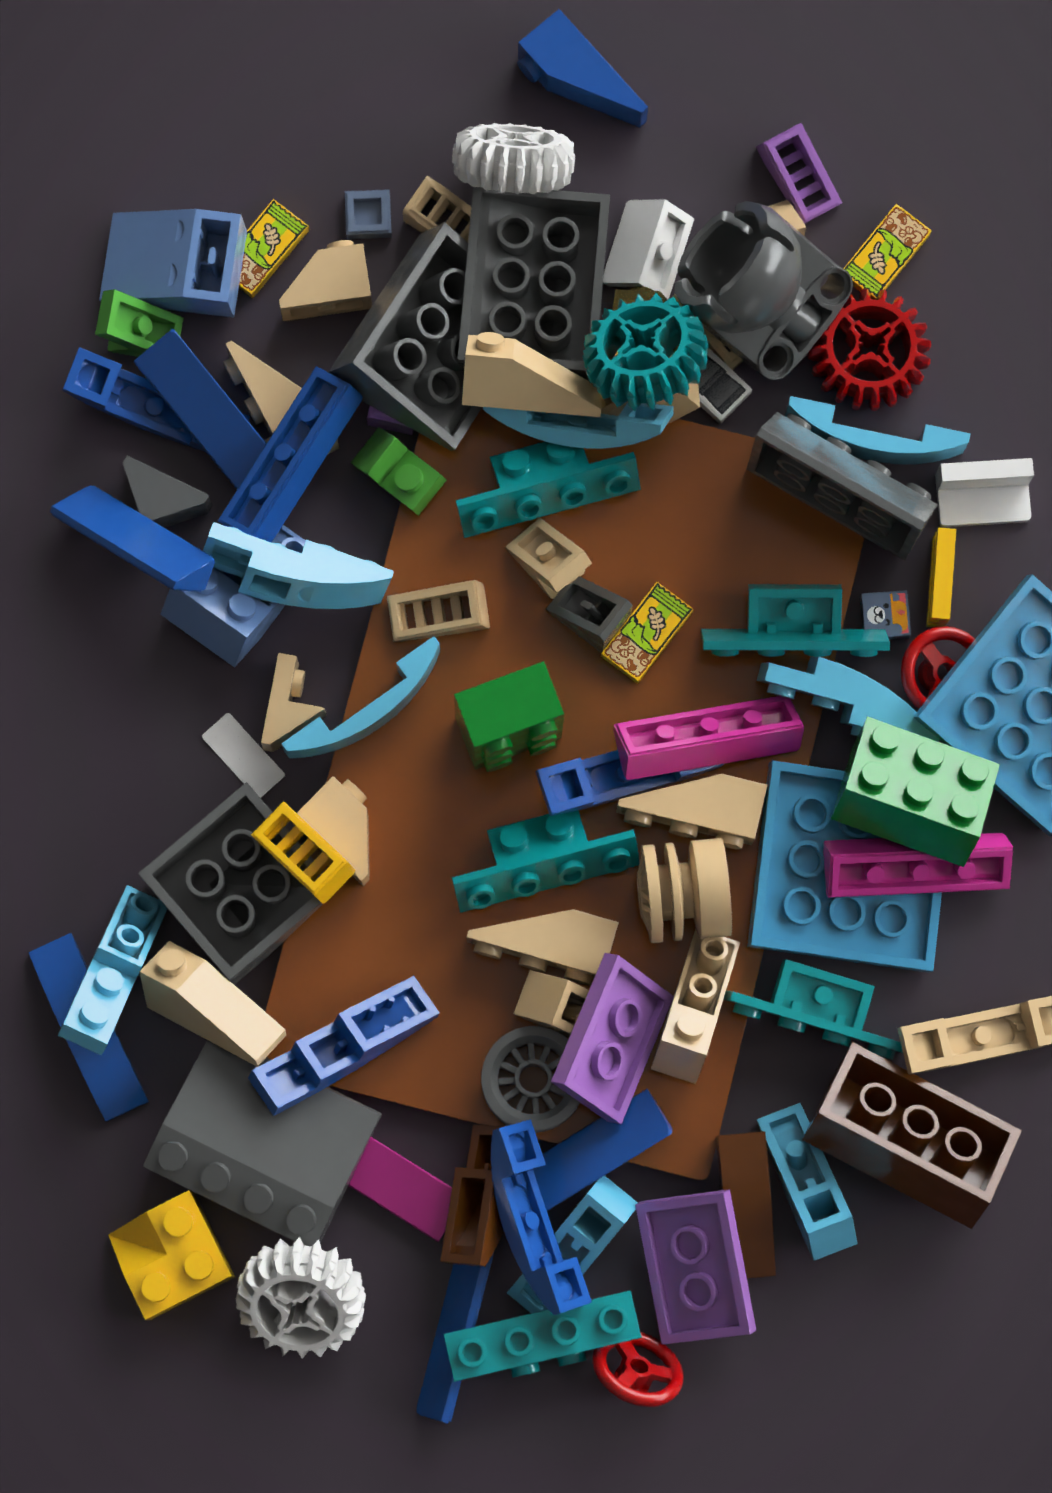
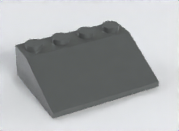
M473 187L458 349L459 363L465 364L468 335L494 332L502 335L504 338L516 339L589 381L587 369L583 362V350H585V335L591 333L592 320H600L610 204L609 194L553 190L549 193L537 192L534 195L520 193L517 195L511 192L501 193L495 190L486 191L482 187Z
M444 222L419 234L328 373L351 384L362 395V401L452 451L456 449L482 407L462 405L465 364L458 362L468 242Z
M778 412L774 414L758 431L746 469L905 561L938 505L930 500L931 494L916 484L907 483L905 486L890 477L891 471L876 461L868 460L865 463L850 454L851 448L842 441L833 437H828L825 440L811 432V425L802 418L793 414H788L787 417Z
M207 1040L168 1112L143 1167L293 1241L300 1237L305 1246H312L318 1240L321 1242L382 1113L326 1087L311 1097L273 1116L248 1079L251 1071L257 1068V1066ZM266 1057V1058L261 1062L260 1065H262V1064H264V1063H266V1062H268V1061H270V1060H272V1059Z

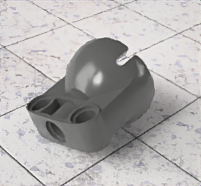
M744 201L736 204L734 213L722 211L711 218L693 237L681 256L677 269L681 280L675 282L674 293L682 306L689 305L694 317L699 318V321L702 322L703 327L738 355L747 365L770 380H778L794 369L833 322L852 292L853 281L847 270L833 262L774 209L760 203ZM828 275L826 283L821 287V282ZM771 348L769 355L763 359L766 351Z

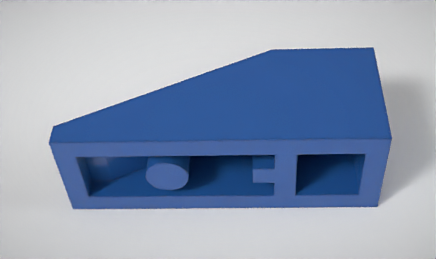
M560 9L518 42V67L532 83L538 80L549 92L639 128L646 123L648 106Z

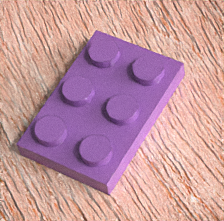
M604 953L551 1083L607 1122L622 1124L674 996L621 956Z
M730 1189L645 1200L635 1204L662 1345L749 1335L756 1331Z

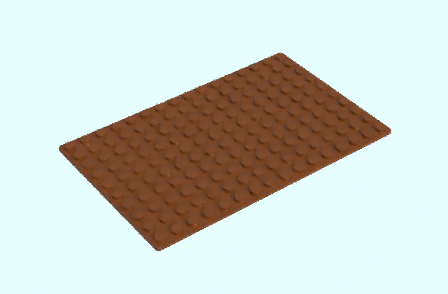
M483 407L455 450L450 451L419 433L414 454L439 472L447 481L419 516L400 503L384 563V568L393 570L394 573L381 604L373 605L342 723L403 681V678L397 671L396 662L430 639L423 638L394 642L387 596L477 580L483 583L485 588L490 628L435 637L440 643V654L429 677L413 699L394 718L378 730L351 745L334 751L326 783L332 776L341 784L349 779L367 797L363 805L367 808L369 815L370 880L362 886L351 876L326 903L321 905L284 941L265 1012L286 1029L287 1036L267 1057L274 1059L290 1051L296 1041L333 1023L339 1013L415 976L440 1012L438 1017L383 1054L331 1084L330 1087L479 1125L507 1126L492 1113L485 1101L481 1083L482 1067L489 1050L503 1035L521 1027L538 1026L513 1014L531 969L520 966V957L502 952L501 959H494L473 952L475 944L467 942L469 930L571 909L619 922L610 954L621 956L674 996L696 927L693 918L684 919L682 940L674 941L670 920L663 921V942H650L648 930L641 918L637 890V871L639 865L627 868L622 872L600 875L582 880L573 885H563L537 892L528 897H518L491 904L483 909H473L461 913L452 877L496 866L487 830L549 814L535 772L538 769L580 757L581 760L618 750L613 731L614 724L776 697L777 695L767 692L769 684L757 681L761 663L770 662L806 672L809 659L813 656L805 655L804 650H785L784 655L776 657L759 655L757 650H739V654L735 656H716L711 653V650H703L701 629H747L748 584H841L842 629L864 537L748 471L746 468L755 441L754 437L677 419L667 424L661 434L636 444L604 449L584 448L589 464L634 452L641 490L539 518L543 519L584 550L592 564L585 569V573L581 577L627 599L633 605L631 614L656 582L660 583L694 609L690 617L637 684L603 659L601 652L546 610L553 599L545 594L506 549L510 542L539 518L464 538L456 500L499 489L492 471L490 456L545 441L530 437L506 426L485 412ZM462 596L465 618H471L468 596ZM450 598L443 599L446 622L453 621ZM426 601L424 606L427 625H432L434 620L431 601ZM413 603L405 604L408 629L416 628ZM832 650L831 655L822 658L834 662L837 650ZM544 661L564 712L562 738L555 740L556 747L545 753L530 756L528 750L512 756L513 763L502 769L487 772L486 768L482 767L475 770L455 719L454 694ZM796 692L794 699H791L804 725L801 747L797 751L725 763L717 769L658 789L718 774L766 784L768 765L772 760L809 766L823 708L811 705L813 696ZM618 801L578 810L588 841L634 830L639 859H641V845L653 844L658 865L665 864V843H673L679 863L688 862L690 841L716 838L715 836L697 833V838L678 836L669 832V825L653 821L650 828L629 824L624 821V814L616 813ZM763 807L753 844L743 843L742 849L725 847L731 894L732 934L731 936L724 937L740 942L726 991H734L753 997L764 949L747 947ZM318 848L311 855L313 860H315L322 853V851ZM547 966L546 972H540L565 979V970ZM576 983V984H578V985H580V986H582V987H584V988H586V989H588V990H589L590 987H591V986H589V985H584V984ZM723 1000L708 1053L696 1084L651 1070L667 1019L666 1015L633 1097L648 1088L672 1126L673 1133L627 1161L628 1163L699 1181L709 1176L716 1149L715 1137L720 1133L748 1018L747 1016L732 1012L735 1003ZM534 1045L535 1059H540L545 1047ZM527 1046L518 1048V1052L527 1061ZM551 1050L545 1063L548 1065L559 1058V1056ZM510 1053L504 1062L518 1068L519 1064ZM538 1067L526 1068L519 1078L521 1086L529 1092H539L547 1084L545 1072ZM500 1068L498 1078L515 1077L514 1074ZM515 1085L499 1086L502 1096L515 1088ZM550 1091L548 1092V1095L557 1106L563 1098ZM518 1094L507 1103L516 1109L522 1096ZM542 1098L538 1099L539 1113L550 1111ZM531 1099L527 1100L522 1113L533 1114ZM580 1103L567 1121L554 1129L536 1133L537 1139L558 1144L594 1122L600 1116Z

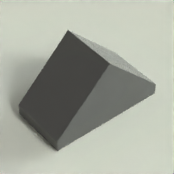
M126 456L123 461L139 513L162 527L166 528L210 512L213 505L209 494L130 456Z
M578 576L573 583L560 590L546 610L602 653L630 617L633 605L627 599Z

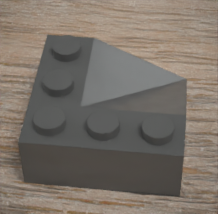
M247 782L138 873L218 969L234 985L265 960L323 905L251 836L272 814V811ZM284 827L271 842L277 845L289 833L288 829ZM297 841L285 855L290 858L301 846L300 843ZM310 856L299 868L304 871L314 861L313 858Z

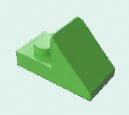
M106 290L102 294L95 335L109 340L108 351L139 357L171 329H174L180 336L184 318L118 290Z
M378 427L351 461L352 465L418 516L447 481L439 472L405 447L396 437Z

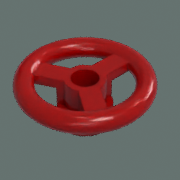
M939 626L922 632L909 644L901 663V681L907 697L915 707L919 709L942 681L937 673L941 664L944 665L948 673L956 664L948 656L941 655L933 642L950 640L968 649L975 640L972 635L959 628ZM920 653L925 659L919 666L918 678L923 687L930 690L927 698L921 693L915 680V664Z
M640 1332L642 1338L594 1349L592 1364L599 1381L609 1392L624 1402L643 1407L660 1406L672 1401L682 1389L684 1376L678 1358L667 1345H662L660 1340L651 1335ZM633 1345L654 1353L662 1360L666 1367L651 1364L649 1360L637 1353ZM616 1347L623 1359L613 1375L607 1365V1354L612 1348ZM653 1380L668 1383L660 1391L648 1392Z

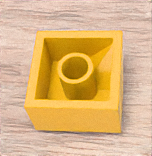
M191 1190L146 1211L108 1235L123 1275L145 1320H152L235 1277L195 1193Z

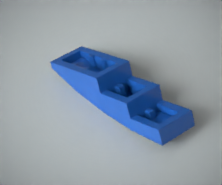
M412 976L339 1013L333 1023L296 1041L290 1051L253 1069L248 1079L271 1114L275 1116L383 1054L436 1019L440 1012L415 976Z

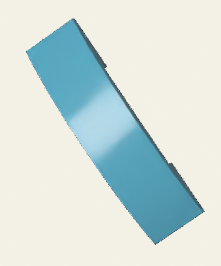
M790 396L785 417L788 414H793L802 418L811 425V432L825 440L828 437H833L842 441L851 448L850 454L856 458L886 464H923L955 457L964 453L971 434L925 424L920 439L917 441L832 423L835 405Z
M627 403L619 416L601 414V417L483 407V410L496 420L530 437L557 445L590 449L622 447L651 439L662 433L673 416V406L656 404L653 411L647 403H641L635 412Z
M435 636L431 637L396 662L397 671L403 678V681L332 731L318 717L281 743L284 752L289 758L322 755L351 745L381 728L413 699L429 677L440 654V643Z

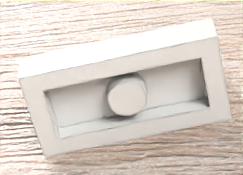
M666 199L629 200L625 205L604 270L603 283L609 287H633L650 299L657 292L663 302L667 301L670 297L678 272V265L684 253L694 218Z
M1032 458L940 464L935 474L940 526L959 527L1028 522L1031 519L1029 483L1034 477Z

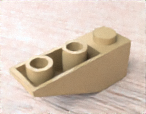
M233 341L226 343L229 358L223 361L224 366L234 385L236 386L243 382L250 395V398L244 400V403L254 423L258 425L264 422L272 436L302 388ZM271 437L265 439L266 444ZM338 439L328 454L339 449Z
M718 774L621 798L618 801L616 813L624 814V821L632 825L650 828L653 821L669 825V832L678 836L697 838V833L707 834L716 838H722L724 847L742 849L743 843L752 845L755 840L767 784Z
M571 909L472 929L468 931L467 942L475 944L473 952L501 959L503 952L520 957L519 965L522 967L546 972L547 966L565 970V979L591 986L604 953L610 954L619 922Z
M695 929L651 1070L696 1084L708 1053L740 946L739 941L727 937L700 939Z

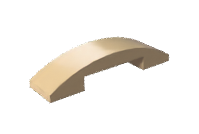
M1052 996L1029 1000L1011 1006L897 1028L908 1074L963 1065L1052 1045Z

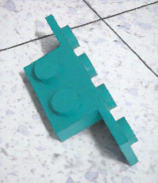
M545 441L490 456L492 471L499 489L456 500L464 538L641 490L636 457L634 452L589 464L584 448L568 447Z
M748 584L747 629H701L703 650H711V653L716 656H735L739 654V650H757L759 655L776 657L784 655L785 650H804L805 655L824 657L831 655L832 650H850V654L854 656L872 657L876 656L878 651H890V640L885 629H841V584Z
M579 811L554 816L546 814L487 830L496 866L452 877L460 913L473 909H483L491 904L518 897H528L540 891L563 885H573L585 879L608 873H618L627 868L638 866L640 859L634 830H629L588 841Z
M783 959L770 1002L734 991L725 992L723 1000L735 1003L732 1012L760 1020L762 1012L779 1016L778 1026L805 1033L807 1025L824 1030L822 1039L849 1047L852 1038L868 1043L867 1050L890 1060H894L896 1052L903 1054L901 1042L862 1031L875 988L873 985Z
M631 1290L592 1299V1303L557 1315H553L549 1310L444 1334L454 1382L506 1369H511L512 1378L540 1371L538 1363L540 1361L557 1358L559 1367L586 1361L585 1351L642 1338Z

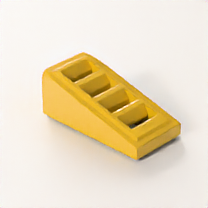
M284 801L251 834L261 846L322 904L326 903L355 873V869ZM291 821L295 826L277 845H274L271 840ZM305 834L308 839L288 858L285 854ZM319 848L322 853L302 871L299 867Z

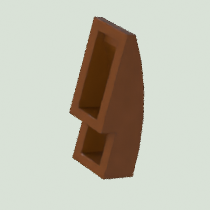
M473 1125L466 1168L455 1167L440 1260L442 1263L485 1267L499 1244L504 1230L493 1188L491 1141L492 1131L505 1126Z
M765 1131L718 1135L715 1137L720 1180L719 1191L730 1189L746 1277L776 1276L773 1216Z

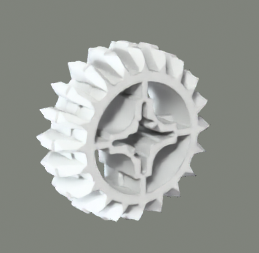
M493 123L492 125L479 124L476 127L469 126L457 133L452 152L454 174L462 182L468 183L472 187H482L486 191L511 192L517 195L520 193L534 195L537 192L549 193L553 190L558 191L571 182V174L574 172L575 163L574 143L565 135L558 134L554 130H544L542 127H530L526 124Z
M300 1237L294 1242L293 1246H289L281 1238L274 1249L264 1245L262 1250L259 1251L258 1256H251L250 1260L246 1263L243 1274H240L238 1280L236 1309L240 1310L241 1324L250 1326L251 1338L264 1337L265 1349L273 1345L279 1346L283 1356L289 1350L298 1351L301 1359L311 1350L319 1357H322L327 1347L338 1351L340 1345L343 1344V1340L350 1341L355 1334L356 1327L362 1322L363 1307L366 1299L365 1288L361 1286V1273L352 1271L351 1258L338 1260L337 1247L326 1252L321 1250L319 1240L312 1246H305Z

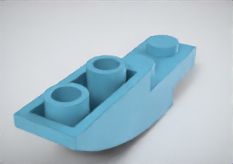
M215 522L211 526L203 548L205 553L215 559L213 568L242 578L238 590L239 593L289 606L315 609H345L381 604L394 573L393 570L379 566L373 561L359 559L337 551L328 545L306 540L301 553L287 549L279 543H271L243 533L237 528L226 527Z
M810 657L807 671L803 672L770 662L761 663L757 681L769 684L768 693L789 699H794L796 692L813 696L811 705L833 711H838L840 704H843L844 708L840 723L852 726L851 735L858 736L868 716L939 742L935 735L913 717L917 712L908 703L887 687L845 665L822 657Z
M129 885L126 886L72 1001L58 1036L102 1056L167 911L166 906L159 899Z

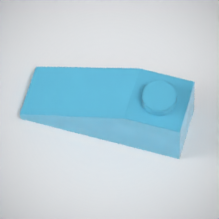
M801 1103L758 1118L760 1131H765L767 1149L813 1261L858 1244L852 1214L823 1151L802 1140L810 1123Z
M605 1175L594 1184L555 1233L563 1261L577 1256L582 1274L587 1271L636 1210L635 1204L638 1203ZM523 1274L507 1292L508 1295L531 1314L548 1310L534 1293Z

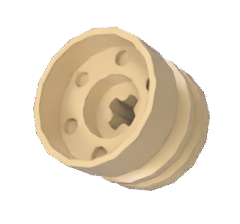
M714 838L690 841L688 862L679 863L673 843H665V864L662 865L657 864L653 844L641 845V859L637 871L640 915L648 930L650 942H663V921L670 920L673 940L681 941L684 932V919L693 918L700 939L731 936V894L723 839Z

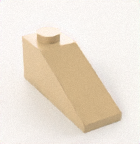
M494 332L468 335L462 405L601 417L602 396L598 393L597 387H593L590 381L516 339L504 338L502 335Z
M168 941L139 971L147 1008L257 1067L287 1036L286 1029L209 962L171 941Z

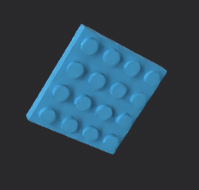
M1031 574L1025 576L913 717L943 744L1000 764L994 789L1048 836H1052V591Z
M774 760L769 762L747 947L926 973L933 972L942 892L828 898L826 895L823 854L824 841L882 837L831 819L845 771Z

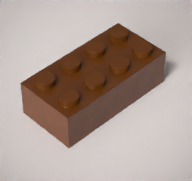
M852 1042L836 1068L802 1140L972 1229L991 1203L1022 1130L915 1074H908L906 1069Z

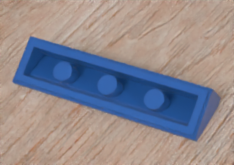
M171 329L133 362L237 490L264 449L266 442L178 333Z
M316 366L223 511L218 522L223 526L237 528L243 533L272 543L361 403L362 395L351 384Z
M85 487L51 506L50 513H52V516L170 589L200 592L206 589L215 564V559L98 487Z
M648 1088L632 1097L622 1124L607 1122L600 1117L542 1153L546 1165L533 1171L547 1211L673 1133L672 1126Z
M494 1253L485 1267L453 1264L416 1408L417 1413L421 1416L444 1423L452 1421L462 1380L454 1382L444 1334L476 1327Z

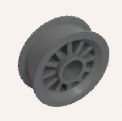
M526 1026L508 1032L491 1047L482 1067V1091L488 1107L502 1123L509 1126L531 1119L535 1133L545 1132L563 1124L576 1111L580 1102L551 1083L554 1075L551 1071L557 1068L568 1042V1038L546 1027ZM534 1045L545 1047L539 1060L535 1059ZM527 1046V1061L518 1052V1048ZM552 1050L559 1058L547 1065L545 1062ZM510 1053L519 1064L518 1068L504 1062ZM538 1067L545 1072L547 1084L541 1091L529 1092L521 1086L519 1078L526 1068ZM500 1068L514 1074L515 1077L498 1078ZM515 1085L513 1090L502 1096L499 1086ZM549 1091L563 1098L557 1106L548 1095ZM520 1094L522 1097L517 1108L514 1109L507 1102ZM542 1098L550 1111L540 1114L538 1099ZM528 1099L532 1100L533 1114L522 1113Z

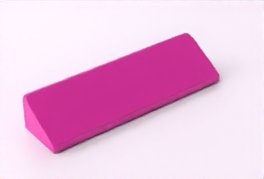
M776 696L617 723L613 725V731L622 771L626 780L794 752L801 747L804 725L791 699Z
M1003 833L981 834L964 867L884 838L824 841L823 854L826 895L828 898L1010 889L1013 846Z
M371 1137L348 1186L439 1242L446 1229L452 1187Z

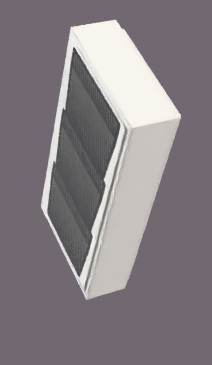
M676 346V347L673 349V352H674V353L676 352L678 346ZM708 348V354H706L708 359L707 369L700 371L701 377L698 384L700 406L715 421L721 424L752 393V388Z

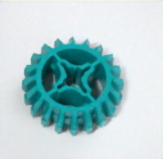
M657 292L650 301H644L637 294L635 302L626 304L620 299L617 310L613 311L604 308L603 320H592L591 333L585 335L583 362L587 369L586 372L590 383L593 384V387H597V391L603 399L611 397L612 402L615 403L617 408L627 401L634 412L641 403H647L653 411L658 401L665 400L672 406L674 394L678 393L688 396L689 384L700 383V371L707 369L708 359L706 354H708L707 349L709 348L707 336L704 335L702 322L699 321L698 317H694L689 305L680 307L679 302L676 301L674 296L663 303L662 298H660ZM676 346H678L676 352L674 353V352H673V349H674Z

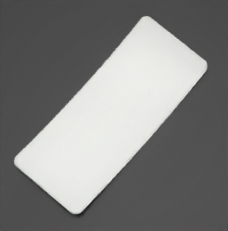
M226 713L202 735L206 743L244 784L247 782L260 798L285 777V773L230 713Z

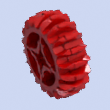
M867 288L861 289L859 301L857 302L853 295L850 294L836 318L814 344L816 346L808 352V359L819 362L812 369L813 376H828L821 386L823 392L837 387L839 390L835 401L842 403L846 395L854 397L852 402L854 410H859L863 399L869 401L871 411H877L880 405V398H883L889 407L896 405V393L906 399L909 398L913 392L910 383L913 385H920L922 383L924 375L920 370L927 369L931 361L930 358L922 354L930 350L931 341L926 338H919L927 330L926 323L912 324L918 311L913 307L906 312H902L900 310L904 302L902 296L895 298L893 304L885 302L887 297L885 289L879 291L876 300L870 298V292ZM859 319H874L885 324L879 328H870ZM840 329L846 335L845 342L851 349V352L841 365L837 361L833 349V337ZM898 335L905 348V365L900 370L894 366V358L888 351V347ZM881 342L876 354L871 351L866 355L862 354L858 358L863 345L869 348ZM862 371H868L876 375L880 381H865L854 377V375Z

